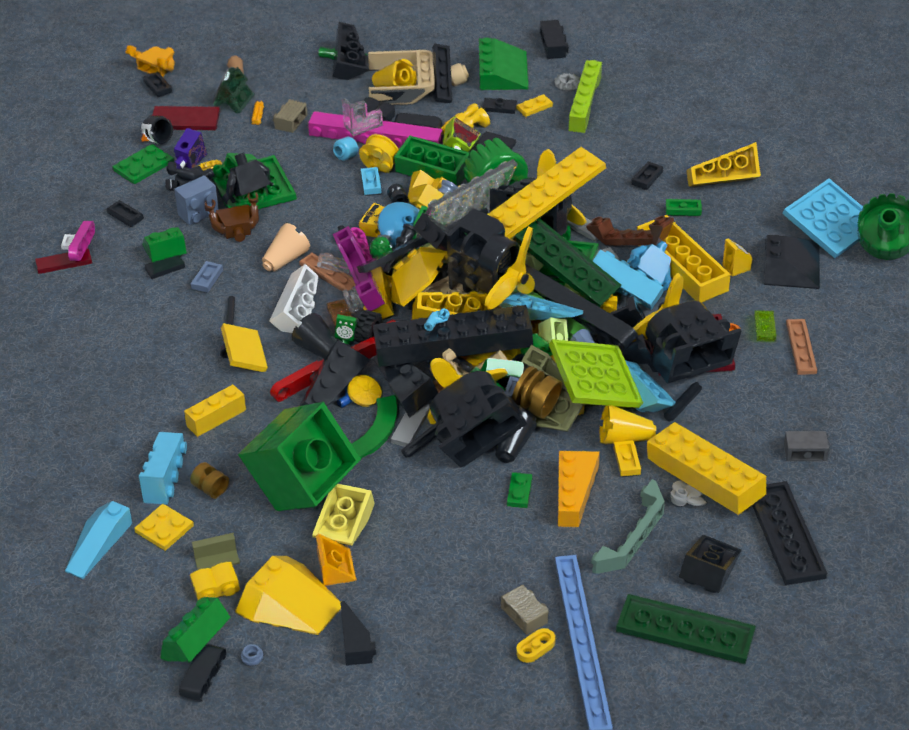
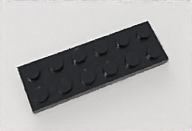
M788 482L766 484V495L755 502L752 507L784 584L791 585L826 579L827 571Z

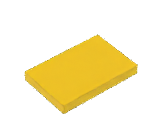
M223 323L221 331L230 366L265 372L268 366L258 330Z

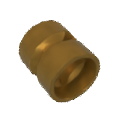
M206 462L196 466L191 474V484L202 490L212 499L218 498L229 486V478Z

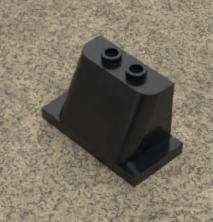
M634 296L627 298V306L617 309L610 314L633 328L646 315ZM598 334L595 335L598 344L614 345ZM643 334L637 336V341L631 343L625 350L620 348L625 361L648 364L653 372H658L651 363L652 344Z

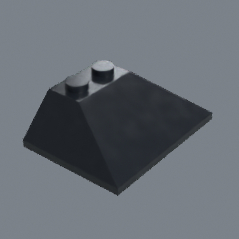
M766 235L764 285L820 289L819 245L814 240Z

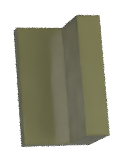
M233 533L192 542L198 570L212 568L223 562H231L232 565L240 564Z

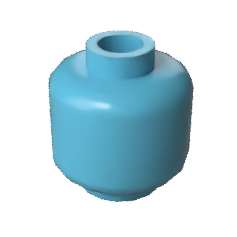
M344 137L337 140L333 146L335 156L343 161L355 157L358 153L357 142L352 137Z

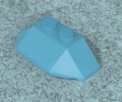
M626 361L643 400L641 407L636 408L638 411L657 412L674 406L676 402L648 373L644 372L637 363Z

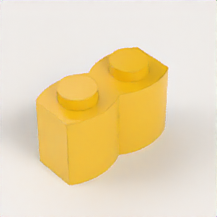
M223 562L212 568L200 569L190 574L197 600L203 597L231 596L240 590L231 562Z

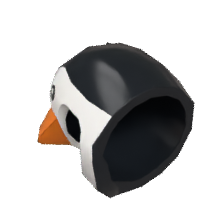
M162 115L146 118L141 126V141H151L156 144L167 143L173 135L171 121Z

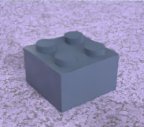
M206 176L199 177L174 189L178 216L188 225L198 223L202 219L209 217L210 213L204 208L205 201L211 207V200L213 199L216 203L214 211L219 210L216 185Z

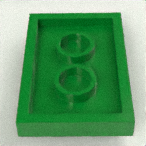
M151 144L112 167L113 171L135 185L165 168L168 162H174V158Z

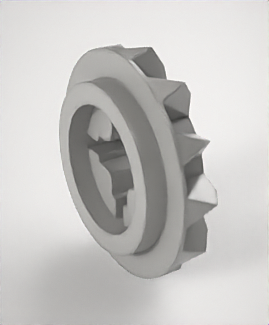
M570 72L568 74L563 73L555 78V86L566 91L577 89L580 82V77L576 76V74H570Z

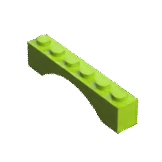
M586 60L569 115V131L586 132L593 96L601 80L602 62L596 60Z

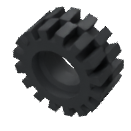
M364 310L361 313V316L358 318L359 322L356 324L357 328H355V341L361 343L374 337L373 325L382 323L380 313Z

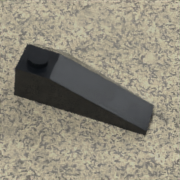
M338 23L332 77L350 80L368 72L369 59L364 53V47L359 42L360 37L355 26L352 24Z

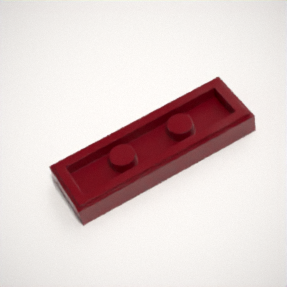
M89 248L86 249L80 261H70L68 252L35 259L38 274L92 264Z

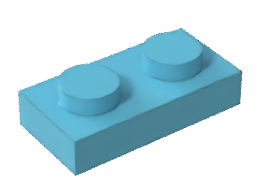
M378 167L361 168L364 195L380 194L381 184Z

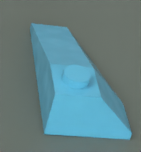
M114 501L99 507L86 521L65 572L84 579L132 525L130 509Z

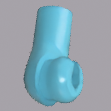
M443 308L440 311L432 312L425 322L424 328L427 331H432L436 324L446 322L450 316L449 311Z

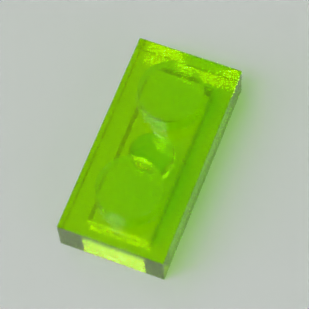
M755 310L756 341L776 342L774 311Z

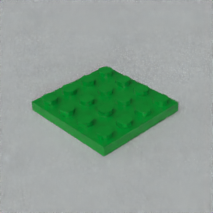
M275 155L258 159L260 162L267 163L270 181L274 184L272 187L267 185V190L260 188L250 192V199H255L256 193L258 194V202L256 203L258 209L296 200V192ZM223 170V177L217 178L215 175L212 178L221 199L226 194L228 173ZM248 193L245 194V198L241 200L239 199V196L235 197L234 194L233 197L236 200L235 203H232L229 199L228 205H226V203L223 201L226 208L248 204L249 207L251 206V204L248 202Z

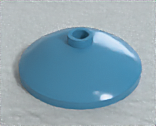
M394 202L387 205L378 217L380 234L391 236L392 240L389 242L395 248L397 244L396 238L400 237L403 225L409 224L413 226L420 210L405 202Z

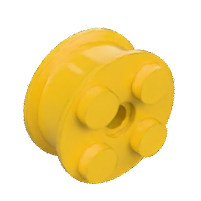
M373 134L367 138L366 144L360 148L359 156L367 168L378 167V171L388 173L393 168L395 163L394 156L399 149L389 138Z

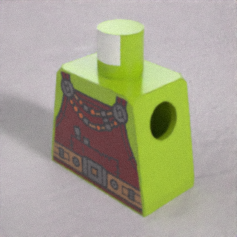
M454 116L445 127L443 145L468 152L481 133Z

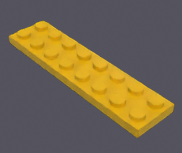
M580 147L487 215L498 219L504 225L505 236L512 238L605 170L606 163L583 147Z

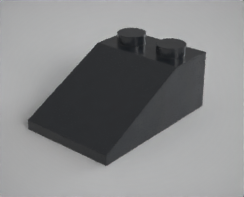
M702 535L686 553L679 578L684 579L689 584L700 585L709 592L719 593L724 587L742 549Z

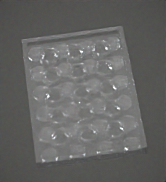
M514 159L508 162L504 161L497 168L486 171L481 177L476 176L468 184H461L455 191H449L442 198L432 200L428 204L425 214L445 225L468 214L473 208L486 207L487 210L490 209V188L498 189L501 185H508L517 163ZM418 232L416 233V238L421 236Z

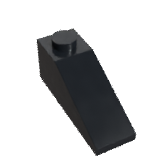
M340 601L346 666L372 663V655H376L375 642H371L369 631L347 603Z

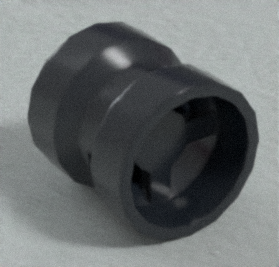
M393 184L388 188L387 195L391 203L408 202V197L402 185Z

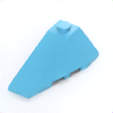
M520 292L511 294L500 304L502 308L526 305L530 320L549 319L550 317H575L583 314V310Z

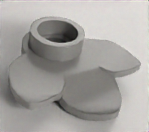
M682 480L673 483L670 494L673 504L686 506L688 503L693 506H703L707 503L701 497L703 493L687 485Z

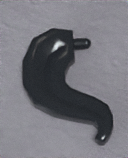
M456 357L452 360L458 363L462 370L469 373L474 367L461 357Z

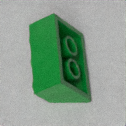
M203 597L199 599L191 612L185 614L182 621L169 631L168 636L162 641V660L190 662L231 617L218 597Z

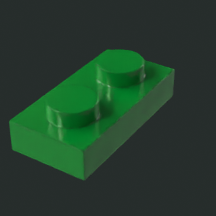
M666 199V215L701 216V200Z
M512 472L507 506L528 508L532 474Z

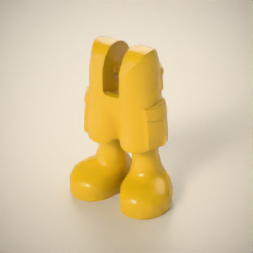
M475 103L469 105L464 113L455 115L456 118L474 128L475 123H479L482 127L490 125V119L483 108H479ZM451 119L445 122L444 125L441 127V129L443 130V135L445 133V127L451 121Z

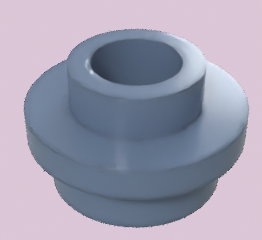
M255 644L247 645L241 653L242 662L250 666L259 664L263 660V651Z

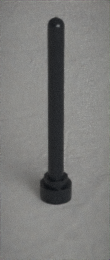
M229 296L226 324L234 325L235 297ZM225 343L220 349V356L223 359L228 358Z

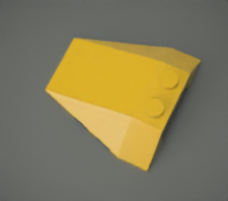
M420 247L418 250L413 249L409 252L408 258L402 262L400 260L396 263L392 274L391 301L404 307L418 293L428 287L438 274L437 267L441 268L443 266L442 262L448 258L447 251L431 247Z
M272 556L247 582L235 613L255 623L263 622L272 624L275 627L283 626L292 628V630L319 635L341 610V603L304 564L288 556Z

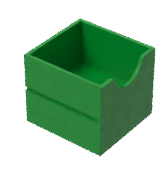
M324 402L284 409L238 454L277 511L316 507L361 460Z

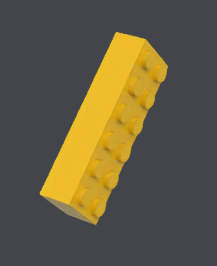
M655 220L637 226V230H650L649 225ZM674 222L668 236L662 240L668 245L664 253L671 257V277L674 278L677 273H680L683 277V289L694 300L700 302L729 291L731 274Z
M676 422L647 441V457L649 460L737 515L766 495V475Z

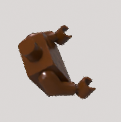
M248 193L247 197L248 202L251 204L250 207L248 204L219 209L215 212V201L211 200V207L205 201L204 208L210 213L209 219L212 228L218 233L224 234L226 239L235 238L238 242L243 241L246 235H251V229H254L259 221L258 206H256L258 202L257 193L255 199H250V193Z

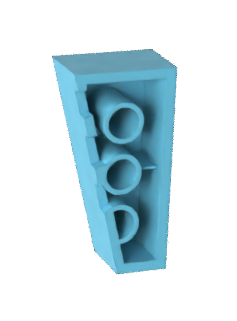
M600 250L594 258L593 262L621 284L617 292L625 296L627 294L634 296L638 303L652 310L663 294L662 284L658 280L647 278L643 271L632 269L629 263L624 260H617L615 255L609 251L604 252Z
M158 433L153 444V451H150L148 455L149 460L143 465V470L145 471L139 474L144 503L168 505L169 498H173V485L178 482L179 478L178 468H182L183 465L182 454H186L187 442H184L183 433Z

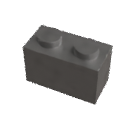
M786 431L784 439L786 461H827L829 445L826 431Z

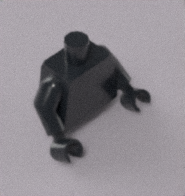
M244 152L235 155L238 166L230 168L226 194L223 195L222 199L228 205L229 199L232 203L236 202L233 197L234 194L237 197L260 188L267 190V185L272 187L274 184L270 181L269 168L256 159L247 161Z
M168 162L167 173L175 175V180L167 179L165 186L168 191H175V188L202 176H206L210 180L215 177V174L211 168L204 171L200 166L189 170L183 168L176 169L177 164L175 162Z

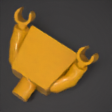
M127 45L125 53L136 58L137 69L149 74L158 71L162 77L168 71L172 72L174 70V50L171 47L162 49L155 46L147 51L140 52L136 50V47Z

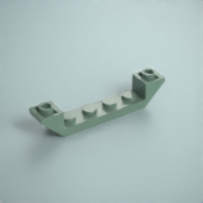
M652 479L647 486L645 485L640 493L642 505L648 507L645 516L638 520L635 530L629 532L625 544L620 545L617 552L603 546L598 553H594L591 559L593 573L598 574L624 569L664 514L665 501L655 480Z

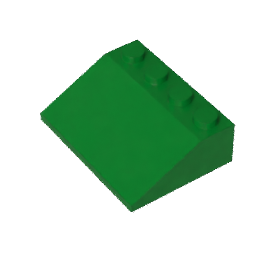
M495 38L479 39L480 90L528 89L526 51Z

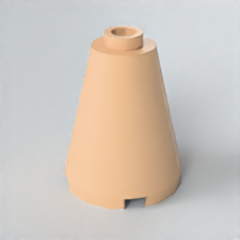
M285 223L281 226L262 258V266L270 272L272 270L275 272L309 250L310 243L307 237L302 232L298 233L295 231L297 227Z

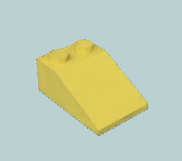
M337 484L327 495L312 536L316 538V535L319 533L338 543L353 545L367 524L375 503L372 491Z

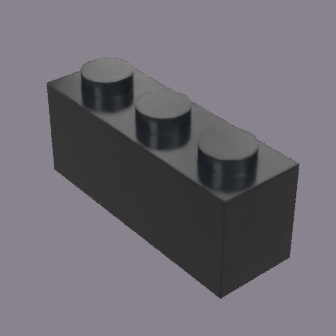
M559 20L540 21V35L547 59L566 58L569 47L568 43H566L563 25L560 26Z

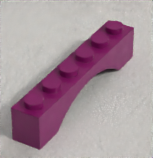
M348 226L333 234L337 246L352 274L359 298L366 309L372 311L385 304L372 272H358L357 266L367 261L350 227Z

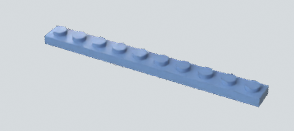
M576 555L555 557L588 730H613Z

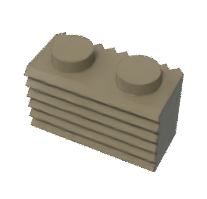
M289 99L286 104H283L281 110L275 113L273 117L275 129L293 133L307 116L306 103Z
M520 585L501 596V608L526 635L548 623L549 611L544 603L540 604L533 591L527 590L524 585Z

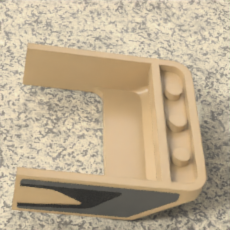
M431 51L368 52L369 70H380L397 60L407 59L412 63L413 66L411 67L413 71H416L417 75L415 86L369 87V97L392 105L413 104L434 90L433 54Z

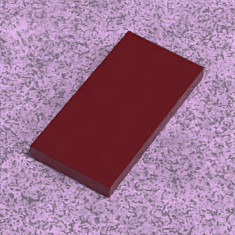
M155 106L152 116L162 115L171 121L173 130H186L187 128L192 130H216L220 107Z

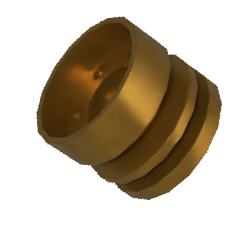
M530 366L519 378L514 388L512 399L521 408L527 409L530 406L529 411L532 414L545 418L558 401L562 390V382L552 376L544 378L545 374L543 371H538L537 368Z

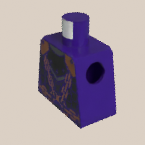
M189 128L185 130L174 147L176 169L183 167L191 169L207 155L201 132Z

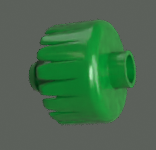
M500 138L492 139L493 142L490 139L484 141L485 146L478 144L476 146L478 151L471 150V159L467 157L465 160L464 177L482 200L489 203L490 188L498 189L499 186L504 184L511 185L528 176V166L525 159L520 154L513 152Z
M889 193L887 197L885 194H880L878 199L873 197L863 206L862 211L858 215L857 234L861 246L867 253L883 260L898 259L909 253V200L906 201L904 196L898 195L896 198L894 193Z

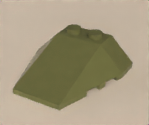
M531 345L521 361L524 363L523 372L528 367L533 366L538 371L544 372V378L552 376L562 382L561 394L549 415L545 418L535 415L537 427L568 432L584 404L572 403L556 362L548 353Z

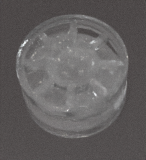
M355 286L351 290H342L350 315L355 314V311L358 310L360 312L364 311L363 303Z

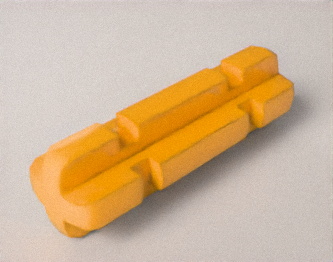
M262 101L255 102L251 119L253 125L261 123L260 119H262L264 109Z

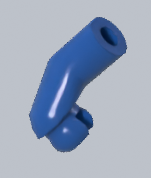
M347 386L344 388L345 396L337 400V404L342 408L353 402L348 395Z

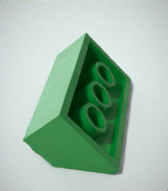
M409 135L394 156L395 170L398 173L412 176L413 172L422 170L433 179L443 177L459 186L465 178V160L467 157L470 158V152Z

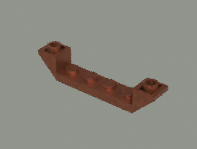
M599 216L592 219V222L586 228L605 245H657L668 236L674 223V218L659 216L649 225L650 230H619L613 228L610 218Z

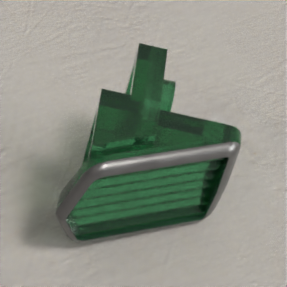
M234 67L226 69L213 99L215 107L226 102L237 114L244 109L255 95L246 84L248 78L238 67L236 69Z

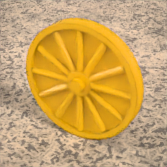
M367 375L355 376L347 386L349 397L360 406L368 407L376 403V399L381 398L382 395L379 383Z

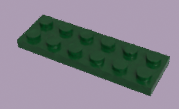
M540 218L525 227L513 238L521 246L527 228H533L527 252L583 298L600 308L621 287L618 281Z
M628 594L616 626V632L746 664L756 626Z

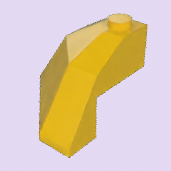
M422 170L413 172L408 192L410 203L419 210L421 206H425L439 211L442 202L451 200L438 191L441 188L442 180L446 179L443 177L433 179ZM463 184L457 186L458 189L453 193V199L463 204L476 197L477 194Z

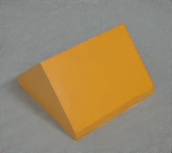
M318 533L316 535V543L323 584L327 586L356 581L350 548Z

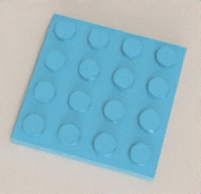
M827 179L786 207L782 213L834 258L859 242L857 222L858 215L862 211L863 206L831 179Z

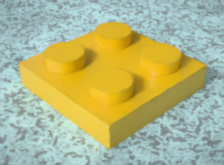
M161 504L139 523L134 530L138 535L166 551L189 531L194 524L192 520L165 504Z

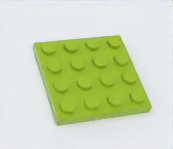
M555 339L550 341L549 347L572 403L632 408L641 407L643 400L618 345Z

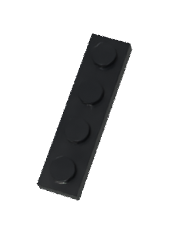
M435 43L432 47L435 101L451 103L453 98L450 46Z

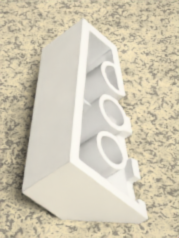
M306 264L291 273L269 320L282 332L292 333L295 326L299 328L302 324L300 320L311 314L314 308L313 296L317 290L318 275Z

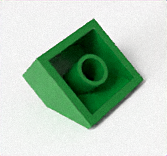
M179 227L169 228L159 233H151L143 239L142 246L152 262L187 254L184 235Z

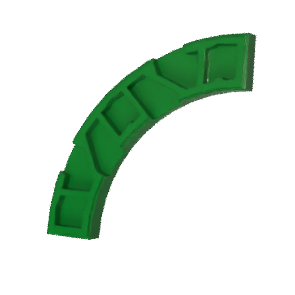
M395 395L376 399L378 410L372 427L360 439L351 443L360 458L373 454L391 435L397 419Z

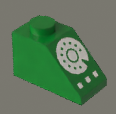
M337 314L335 338L349 345L350 341L355 342V328H357L356 324L359 320L355 317Z

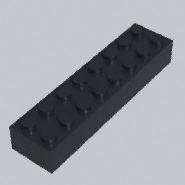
M526 305L452 314L446 322L436 324L432 331H427L424 328L428 318L373 325L379 367L429 361L435 358L444 359L442 354L449 348L459 357L497 352L499 350L527 348L533 345L532 325Z

